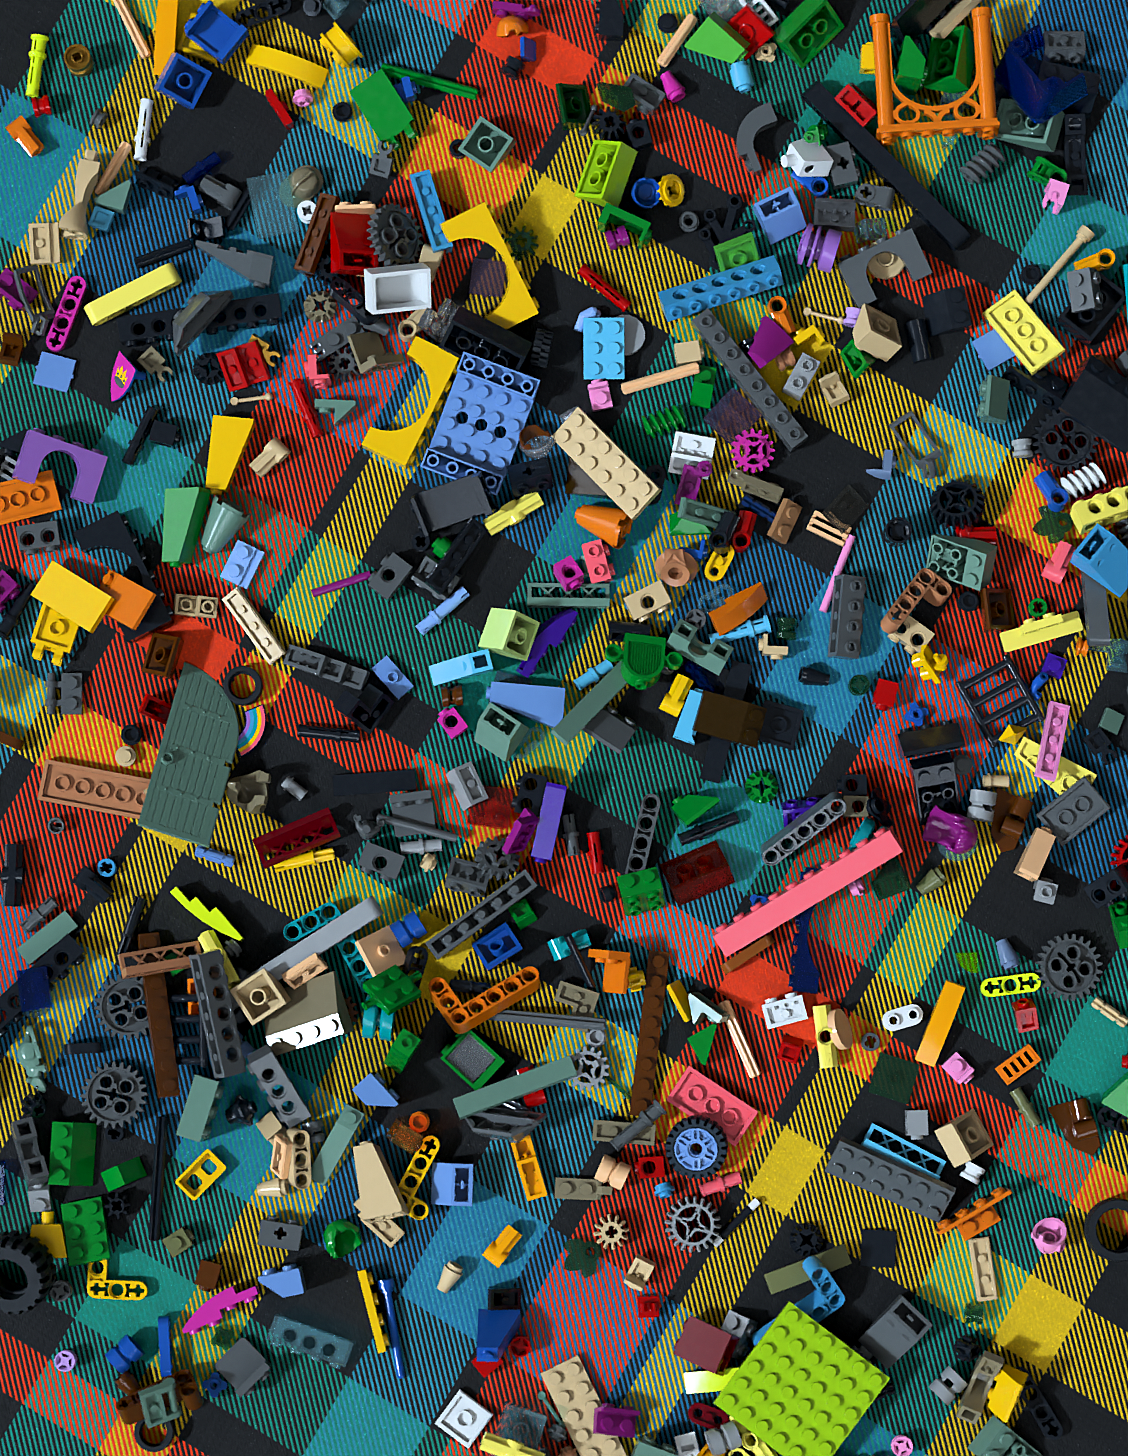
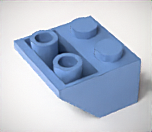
M791 186L753 205V211L770 245L807 228L800 204Z
M373 1072L369 1073L352 1089L365 1105L396 1107L400 1104L398 1101L400 1096L392 1088L388 1090L384 1086L386 1081L379 1073L375 1075Z
M432 1162L431 1204L472 1206L474 1163Z
M296 1263L284 1265L282 1267L283 1270L276 1271V1267L263 1270L262 1274L258 1276L260 1283L283 1298L307 1291L302 1266L297 1267Z

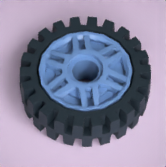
M693 1115L681 1119L671 1129L666 1141V1156L669 1159L670 1165L672 1164L675 1171L678 1170L680 1175H686L690 1179L693 1177L696 1179H701V1177L707 1178L721 1168L727 1156L728 1141L722 1127H719L716 1121H711L709 1117L703 1118L701 1115L694 1117ZM692 1144H700L702 1150L695 1151L692 1148Z

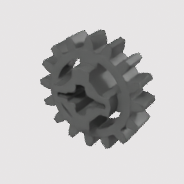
M495 836L493 841H491L488 837L485 842L482 841L475 852L476 857L474 861L479 862L477 869L482 868V874L488 873L489 879L493 876H496L497 880H500L501 876L507 879L509 874H514L519 865L520 855H517L516 852L506 855L502 850L505 838L498 841L497 836Z

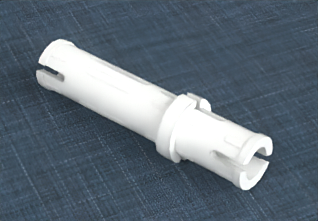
M141 99L137 136L134 137L136 142L134 160L146 161L147 148L151 141L149 138L153 100ZM145 112H146V122H145V127H143L144 114H145ZM142 133H144L143 146L141 147Z

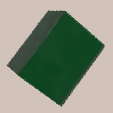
M564 83L555 84L563 131L584 127L591 112L587 86ZM592 117V119H591V121H590L589 126H591V124H592V122H593V117Z

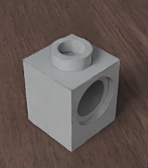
M905 1110V1133L907 1136H911V1140L923 1139V1135H928V1110Z

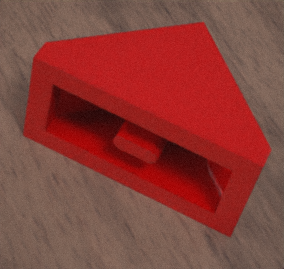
M146 693L138 713L166 725L172 705Z

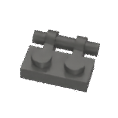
M47 673V681H45V688H47V699L45 700L47 714L53 715L55 714V707H61L62 715H83V673H61V681H55L56 673ZM55 688H61V700H55Z

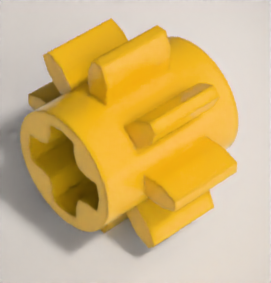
M637 966L629 968V986L627 989L630 988L631 992L641 991V986L646 985L643 970L637 971Z

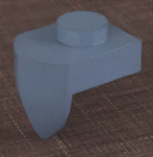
M884 450L882 469H866V472L876 478L890 480L891 470L896 466V456H893V450Z

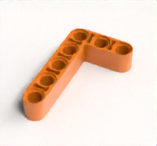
M525 967L463 1005L447 982L441 977L431 979L428 988L431 1000L455 1033L463 1034L535 992L540 987V977L535 967ZM530 977L535 978V979L532 980V981H527V980H526L527 978H530ZM437 988L443 989V990L440 991V992H435V991H434V990L437 989ZM511 988H517L516 991H509ZM494 998L500 999V1000L497 1001V1002H492V1001H491V1000L494 999ZM447 1004H454L452 1007H445ZM475 1009H482L481 1012H474ZM459 1019L465 1020L462 1023L456 1022Z

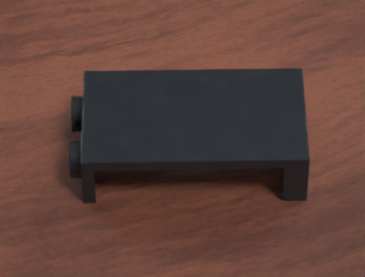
M482 471L413 494L409 502L411 511L417 515L418 528L424 533L425 537L429 536L434 530L483 513L485 516L493 514L496 509Z

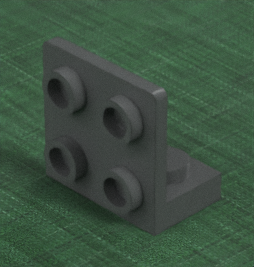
M431 790L389 795L393 817L436 828ZM394 826L396 837L423 834Z

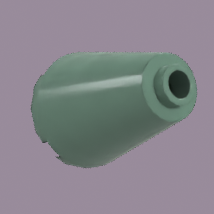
M215 495L201 540L202 549L210 554H214V552L219 553L251 517L249 512L245 515L242 512L244 508L224 497L222 501L218 500V495Z

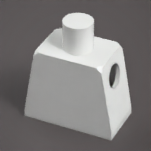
M804 138L792 142L786 155L781 157L782 166L791 167L799 177L828 176L834 161L823 145L819 146L818 142L807 143Z

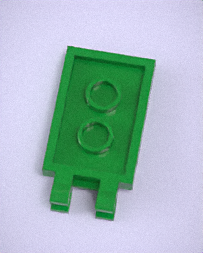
M381 68L349 91L380 141H388V144L394 143L395 151L402 147L396 135L403 130L409 139H414L419 135L411 124L416 120L384 69Z

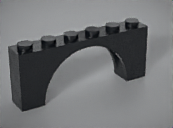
M117 510L73 533L84 553L97 549H112L129 556L140 570L143 588L156 594L136 630L118 623L127 642L131 644L173 623L172 617L175 615L170 605L166 606L163 601L165 594L162 588H157L154 580L157 578L151 568L147 569L145 562L148 560L143 550L138 551L135 545L139 542L134 532L129 533L126 527L130 524L125 514L120 515Z

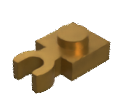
M253 333L248 342L258 339L266 362L274 367L276 362L271 359V356L275 355L280 358L281 352L268 349L271 343Z

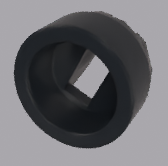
M612 886L600 888L603 902L608 903L615 899L616 890Z

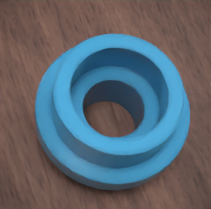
M665 1182L655 1186L654 1194L655 1196H660V1199L672 1196L671 1192L675 1189L674 1186H671L670 1182Z

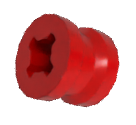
M48 94L43 95L42 98L32 97L36 118L42 114H52Z

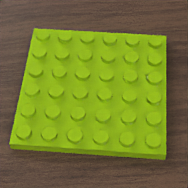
M788 1301L713 1403L782 1456H833L890 1378Z

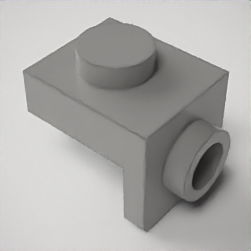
M1041 877V880L1034 882L1033 889H1035L1033 900L1051 905L1054 904L1058 885L1053 884L1051 879Z
M48 1182L28 1187L30 1212L51 1211L52 1202Z

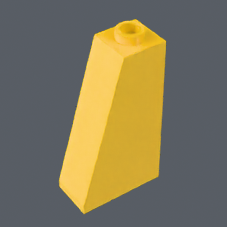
M213 415L205 485L206 489L211 490L210 494L222 495V492L228 493L255 428L254 419Z

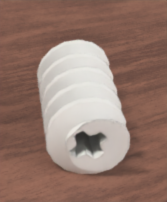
M1093 462L1089 464V468L1083 466L1082 472L1076 470L1074 475L1068 474L1067 479L1065 477L1060 479L1061 488L1068 493V502H1071V495L1075 499L1078 498L1077 492L1084 496V488L1091 492L1093 491L1092 484L1099 488L1100 480L1104 484L1107 482L1101 469Z

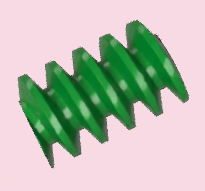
M680 403L679 409L675 405H672L671 411L665 407L664 414L657 410L656 417L649 413L648 420L644 415L641 416L647 436L650 434L653 439L656 438V432L663 436V429L671 433L672 426L678 431L680 423L686 428V418Z

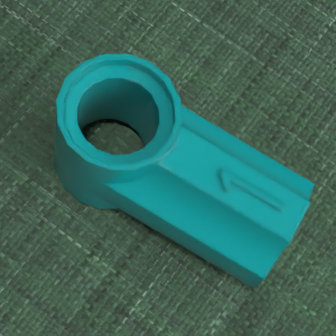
M586 929L572 933L579 950L591 945ZM563 936L547 942L554 961L572 955Z

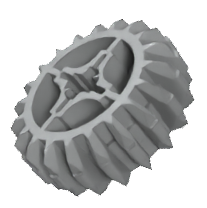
M686 1196L685 1204H682V1201L678 1199L677 1203L680 1205L678 1208L675 1205H671L675 1212L674 1214L667 1212L666 1215L672 1217V1219L665 1220V1224H671V1227L666 1228L665 1231L673 1232L668 1238L669 1240L677 1239L673 1244L674 1246L681 1242L682 1251L685 1250L687 1245L689 1246L688 1250L690 1253L693 1251V1246H696L697 1252H701V1244H703L705 1249L709 1248L706 1241L709 1240L714 1244L715 1241L711 1238L712 1234L717 1237L719 1236V1233L715 1232L714 1228L719 1229L721 1225L715 1224L714 1221L720 1220V1216L713 1217L717 1209L709 1210L712 1206L711 1202L704 1206L705 1198H701L700 1202L697 1203V1196H693V1202H689V1198ZM688 1207H696L690 1217L679 1215L682 1210ZM702 1210L709 1217L710 1228L700 1223L699 1218ZM696 1216V1219L698 1220L696 1223H699L698 1225L702 1227V1229L699 1227H693V1229L690 1231V1229L688 1228L689 1225H687V1222L683 1220L692 1221L693 1218L695 1219ZM676 1221L686 1226L684 1238H681L676 1231ZM696 1231L707 1233L705 1237L698 1241H689Z

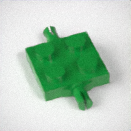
M395 964L363 983V989L369 994L370 999L361 1003L363 1009L368 1010L376 1005L389 1016L420 998L422 992L414 982L422 979V974L416 971L408 976Z

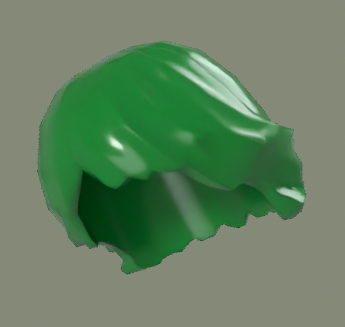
M338 1219L331 1222L323 1234L327 1252L330 1253V1257L332 1256L335 1259L349 1254L363 1242L360 1229L346 1219Z

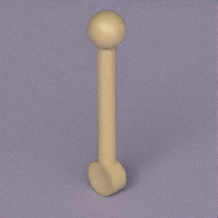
M809 307L803 310L805 316L814 315L837 321L838 324H843L844 317H834L811 311Z
M266 393L262 396L241 399L233 397L230 402L233 406H236L241 402L263 399L270 401L273 395Z

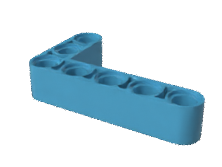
M810 1256L804 1260L802 1267L816 1290L797 1302L795 1306L818 1323L840 1308L845 1302V1296L817 1256ZM775 1319L753 1334L751 1341L754 1346Z

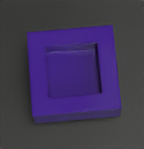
M1047 653L1041 672H1045L1048 676L1060 680L1068 660Z

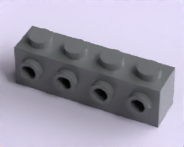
M846 574L834 576L827 657L845 660L859 659L861 653L860 637L863 632L862 615L865 611L863 602L867 589L866 577Z

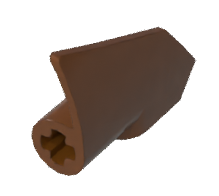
M997 788L991 835L1002 853L1015 849L1034 803Z
M1087 1097L1048 1107L1049 1112L1071 1147L1093 1156L1099 1148L1100 1142Z

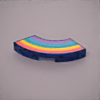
M264 704L244 711L245 726L239 734L237 750L241 758L251 753L258 746L264 735L267 722Z

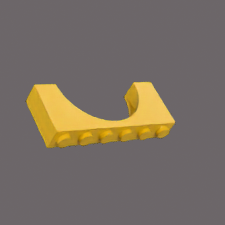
M482 202L439 225L448 243L463 238L478 239L495 248L503 258L508 273L507 289L499 305L484 317L508 329L538 314L537 309L540 307L536 298H531L528 292L531 288L526 278L522 279L519 274L522 270L518 261H513L510 255L513 251L508 241L504 243L501 237L504 233L500 224H495L492 218L495 214L490 204L486 205L485 202Z
M415 336L407 352V357L422 368L429 380L431 395L427 409L415 423L400 430L385 431L370 426L361 444L362 448L407 469L408 465L412 466L417 456L414 453L417 447L421 448L426 438L423 435L426 429L430 430L435 420L433 415L436 410L439 411L444 402L441 398L444 392L448 393L451 389L453 382L450 380L453 374L457 375L456 370L460 362V358L418 336Z

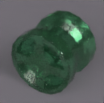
M855 675L848 682V690L854 696L864 695L870 687V682L864 675Z
M965 1303V1324L976 1322L982 1325L983 1304L971 1305L970 1303Z

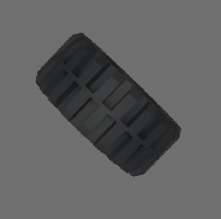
M12 1230L10 1233L9 1231L0 1233V1261L1 1259H7L17 1263L22 1267L28 1279V1285L13 1283L3 1273L0 1263V1310H3L5 1314L14 1312L15 1315H19L33 1310L50 1293L56 1280V1275L54 1274L56 1272V1265L52 1263L54 1258L52 1254L48 1253V1247L45 1244L42 1245L37 1237L32 1238L30 1233L27 1232L20 1234L19 1230Z

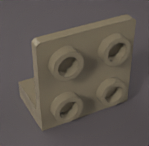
M366 332L347 336L360 374L387 371L404 362L402 353H385L379 333Z

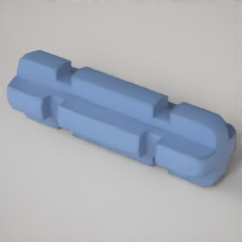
M198 845L195 850L196 857H206L205 860L218 864L224 863V866L230 868L234 865L235 856L227 854L226 856L223 852L211 848L207 850L206 847Z

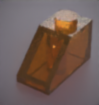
M397 1118L386 1134V1137L391 1142L410 1154H413L414 1151L417 1152L423 1144V1136Z

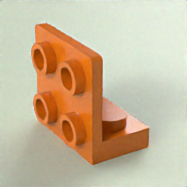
M588 949V957L595 958V962L605 963L602 992L626 994L629 986L628 973L631 966L630 953Z

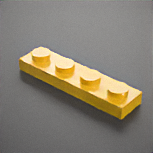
M367 1268L358 1270L378 1353L386 1352L390 1342L387 1333L383 1334L381 1326L385 1325L382 1313L377 1311L376 1305H379L377 1293L372 1292L371 1285L374 1284L372 1273H368Z

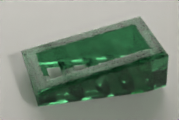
M604 82L597 83L602 102L623 112L636 105L631 88Z

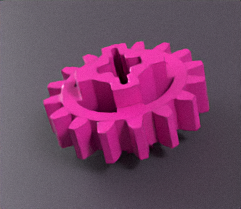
M754 428L749 430V434L744 430L742 431V436H735L737 442H731V445L735 447V449L730 450V453L735 454V457L731 460H737L736 467L743 466V472L750 469L751 474H753L756 468L761 472L763 471L762 465L767 468L769 467L767 460L772 461L774 459L770 455V453L775 452V449L770 448L773 441L768 442L766 439L769 435L762 436V430L755 433ZM747 438H756L758 440L755 442H751L749 439L747 440ZM757 446L754 451L755 454L748 456L751 451L750 448ZM762 446L765 448V455L762 453ZM749 460H754L755 462H758V464H749L747 462Z

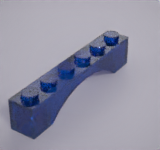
M805 867L804 872L800 871L799 881L804 879L803 875L811 870L816 872L819 869ZM816 904L795 916V925H798V932L793 935L792 945L796 946L795 954H791L790 966H794L793 974H789L788 987H792L791 991L811 994H817L819 971L812 961L807 943L809 920Z

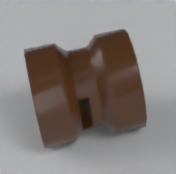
M456 685L454 688H449L448 686L441 687L443 707H449L451 704L463 706L462 685ZM450 691H452V700H453V701H451V698H450Z

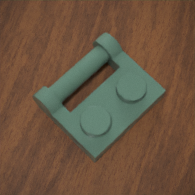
M166 1378L160 1384L138 1391L148 1429L182 1415V1409L178 1405L174 1389L176 1387L174 1378ZM167 1392L170 1408L167 1411L165 1410L162 1394Z

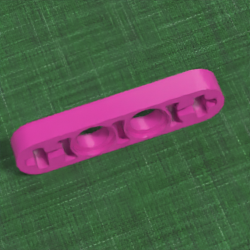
M73 276L68 281L46 338V344L53 352H60L64 349L85 296L87 284L80 276ZM78 281H80V284L83 287L78 288L76 291V295L79 296V298H76L73 295H68L69 292L73 294L75 291L74 286H72L73 283L77 284ZM70 299L76 302L75 308L67 310L65 302ZM62 318H66L69 322L65 329H60L57 325L58 321ZM57 330L60 333H64V336L60 334L58 338L61 344L53 347L51 340H56L58 335L54 331Z

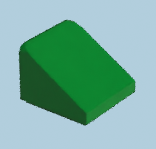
M526 898L508 908L520 930L537 921V917Z

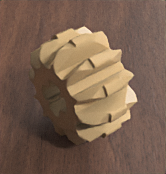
M607 1214V1222L603 1217H600L599 1219L603 1225L595 1224V1227L601 1229V1231L594 1232V1236L602 1235L597 1240V1243L599 1244L605 1240L603 1248L606 1249L608 1243H611V1248L614 1250V1242L617 1241L618 1245L622 1247L623 1243L619 1239H628V1236L623 1235L622 1232H628L629 1228H621L626 1223L625 1220H622L619 1224L617 1223L619 1215H616L614 1221H611V1214ZM609 1226H614L613 1229H617L614 1237H609V1234H605V1231L609 1230Z

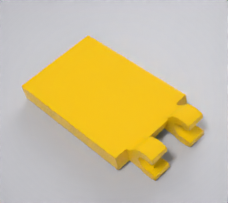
M43 603L31 638V643L36 644L32 653L33 659L41 661L44 650L54 652L52 658L53 665L61 667L64 653L71 654L80 626Z

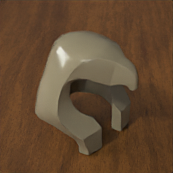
M258 770L251 774L230 779L226 786L228 799L250 814H262L268 802V783L271 782V775Z

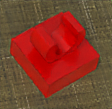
M658 1295L637 1296L638 1318L659 1317Z

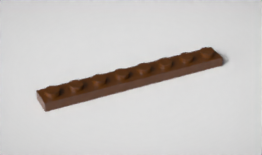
M159 932L137 935L139 951L161 947ZM147 954L143 959L146 963H153L158 960L152 954ZM163 972L142 976L158 1099L179 1097L180 1088L165 974Z
M649 950L629 1115L639 1116L640 1111H645L652 1105L670 952Z

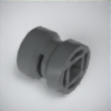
M322 1120L302 1124L303 1130L309 1134L310 1144L326 1140V1135L322 1131Z

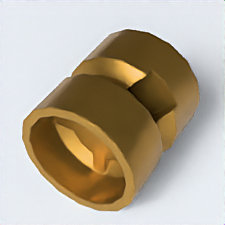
M74 44L66 49L64 61L71 74L76 77H84L90 74L94 63L88 49L81 44Z

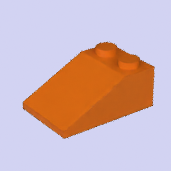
M109 570L103 577L102 583L98 588L114 598L105 615L133 630L137 629L156 597V594L112 570Z

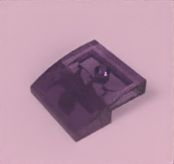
M732 387L703 420L731 445V442H737L735 436H742V431L744 430L748 432L761 418L762 414Z

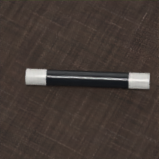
M754 1198L719 1233V1236L714 1238L715 1242L713 1245L717 1248L761 1203Z

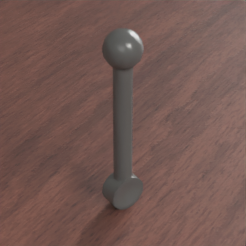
M597 105L590 107L591 112L587 121L579 131L581 136H585L588 133L587 128L594 113L598 111Z

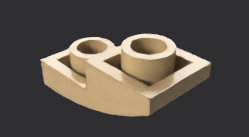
M176 593L174 595L173 613L174 615L216 619L218 598Z

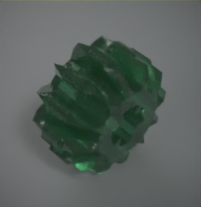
M526 226L522 227V231H519L518 227H514L515 234L509 231L508 236L510 238H505L504 243L508 241L513 251L510 253L512 258L517 254V261L521 260V256H524L525 260H529L528 253L534 256L535 251L533 249H538L539 244L534 243L538 240V236H532L534 233L532 229L526 233ZM519 240H522V242L525 243L524 247L518 245Z

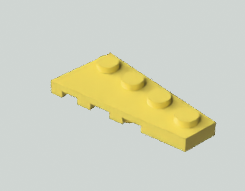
M1023 736L1014 753L1034 773L1040 744ZM1060 756L1055 781L1041 779L1060 795L1083 776L1093 784L1097 774Z

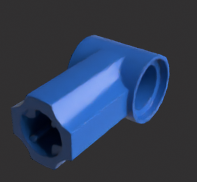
M793 170L791 177L809 190L814 197L825 198L828 195L829 185L825 178L799 177ZM819 183L825 185V189L822 192L814 190L815 186Z
M1045 470L1035 477L1034 482L1047 500L1048 508L1053 512H1061L1068 501L1067 491L1059 486L1049 470ZM1053 498H1060L1062 502L1057 503Z

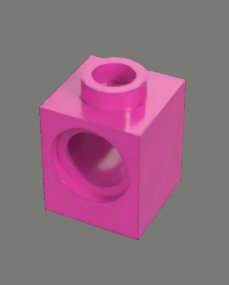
M571 555L553 565V574L566 592L571 589L576 590L583 584L584 573ZM572 573L574 576L566 577L565 574Z
M447 707L438 714L440 717L437 721L451 740H454L468 729L467 724L454 707L451 709ZM449 717L457 719L458 722L455 727L451 728L446 725V720Z

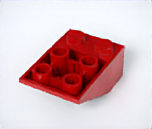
M330 212L331 273L364 275V269L378 267V254L373 255L375 248L369 247L372 241L367 239L371 236V233L367 232V229L371 228L368 224V221L371 220L370 215Z

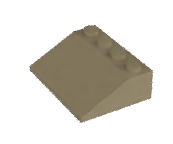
M336 971L312 978L296 989H293L291 986L285 987L284 989L292 1001L264 1018L267 1043L276 1056L354 1031Z

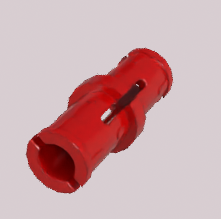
M586 833L589 846L587 854L590 856L592 874L605 873L602 858L604 850H601L600 833ZM594 844L596 845V853H597V860H598V862H596V859H595Z

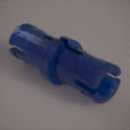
M213 151L202 161H197L194 167L182 174V177L190 186L191 183L202 175L206 176L210 169L222 161Z

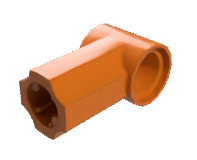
M22 115L5 127L12 138L20 143L31 158L37 156L45 148L32 132V128Z
M774 296L767 304V312L776 324L788 335L796 332V329L786 307V301L781 296ZM779 302L782 310H773L771 304Z

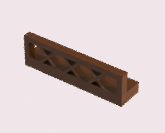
M320 193L294 266L296 271L306 277L311 278L317 268L330 231V212H335V206L339 205L341 200L337 196Z

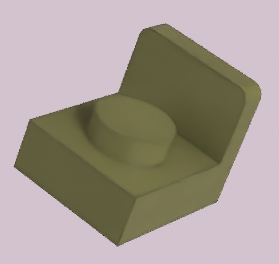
M183 1226L163 1239L162 1242L174 1258L194 1245L193 1240L195 1237L189 1228L185 1229Z

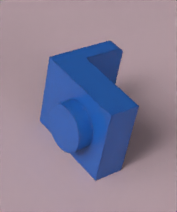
M409 76L401 78L402 83L395 84V88L405 103L415 101L414 94L417 93L415 81L410 82Z
M183 185L174 192L177 200L189 197L195 215L203 213L201 207L204 206L201 194H196L194 186Z
M701 539L699 550L679 547V549H684L697 562H701L702 557L707 556L708 545H705V539Z

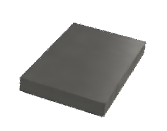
M1083 776L1040 810L1036 816L1046 828L1053 831L1052 835L1056 836V840L1063 847L1111 807L1089 780Z

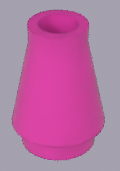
M671 71L664 72L660 78L663 82L667 99L673 103L680 101L686 95L684 92L685 88L673 76Z

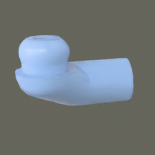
M590 307L582 311L578 316L574 330L583 333V318H600V310H597L596 307Z

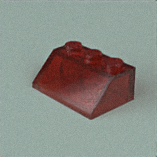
M716 840L660 864V868L678 907L735 882L729 864Z

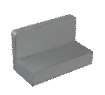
M471 761L452 769L446 774L463 811L488 799V795Z

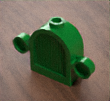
M625 633L622 649L617 644H610L606 647L604 654L605 658L610 662L621 661V674L624 680L638 690H645L655 685L660 679L663 667L677 670L683 662V657L678 652H671L665 656L666 638Z

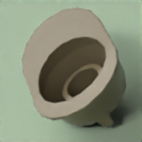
M309 165L301 166L294 170L280 185L279 198L282 203L290 208H298L301 202L311 200L322 188V174L318 169Z

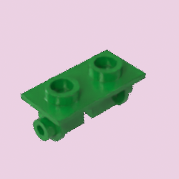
M820 119L818 124L811 125L808 131L805 132L804 140L807 143L818 142L819 146H821L826 140L828 127L827 124L823 123V119Z

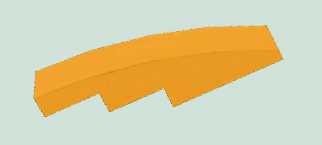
M158 0L154 75H161L171 54L176 53L179 0Z
M946 979L932 1011L915 1060L932 1067L935 1066L966 988L965 986Z
M528 1134L520 1142L511 1143L527 1201H531L548 1195L531 1136Z

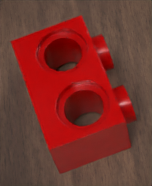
M853 82L847 84L834 98L862 127L867 126L877 116V106Z

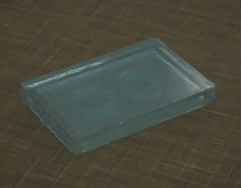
M287 171L247 178L246 181L258 239L299 232Z

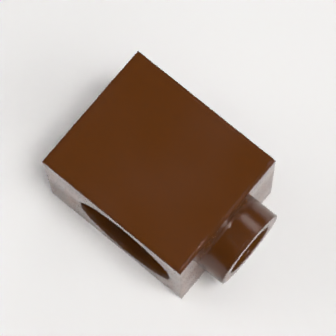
M204 1258L201 1260L195 1284L199 1285L198 1289L210 1292L211 1289L215 1290L217 1288L223 1267L222 1263Z

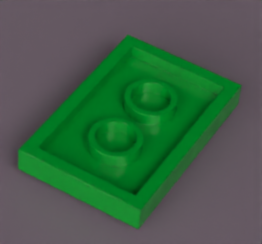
M103 1197L61 1204L69 1266L74 1267L112 1259Z

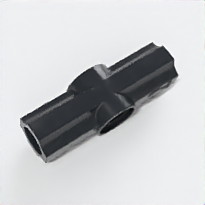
M5 844V861L1 877L2 884H4L3 906L21 907L22 885H24L25 881L23 844Z

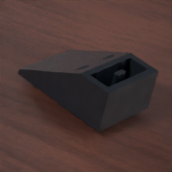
M950 753L909 760L920 824L926 825L927 817L935 805H938L939 808L946 812L961 815L954 761Z

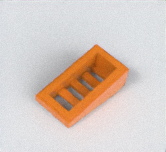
M1026 1044L997 1066L995 1070L1006 1085H1009L1040 1062L1041 1059L1030 1044ZM1024 1052H1027L1032 1058L1031 1062L1025 1057ZM1020 1057L1026 1066L1022 1067L1016 1058ZM1012 1061H1013V1063L1016 1065V1067L1019 1069V1071H1018L1017 1073H1016V1071L1012 1068V1066L1009 1064V1063H1011ZM1005 1066L1013 1075L1010 1078L1003 1070Z

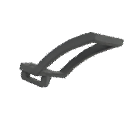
M31 265L15 269L14 278L20 298L33 322L31 332L44 336L49 319L55 317V311L43 287L39 268L37 265ZM34 271L39 292L48 311L38 314L33 313L25 296L19 274ZM40 319H41L42 322H41L40 328L37 329V328H38V325H39V322H40Z
M909 411L889 424V427L919 469H922L923 477L925 479H933L937 475L934 460L942 456V453L926 433L914 413ZM909 417H912L922 434L935 450L919 461L894 428Z

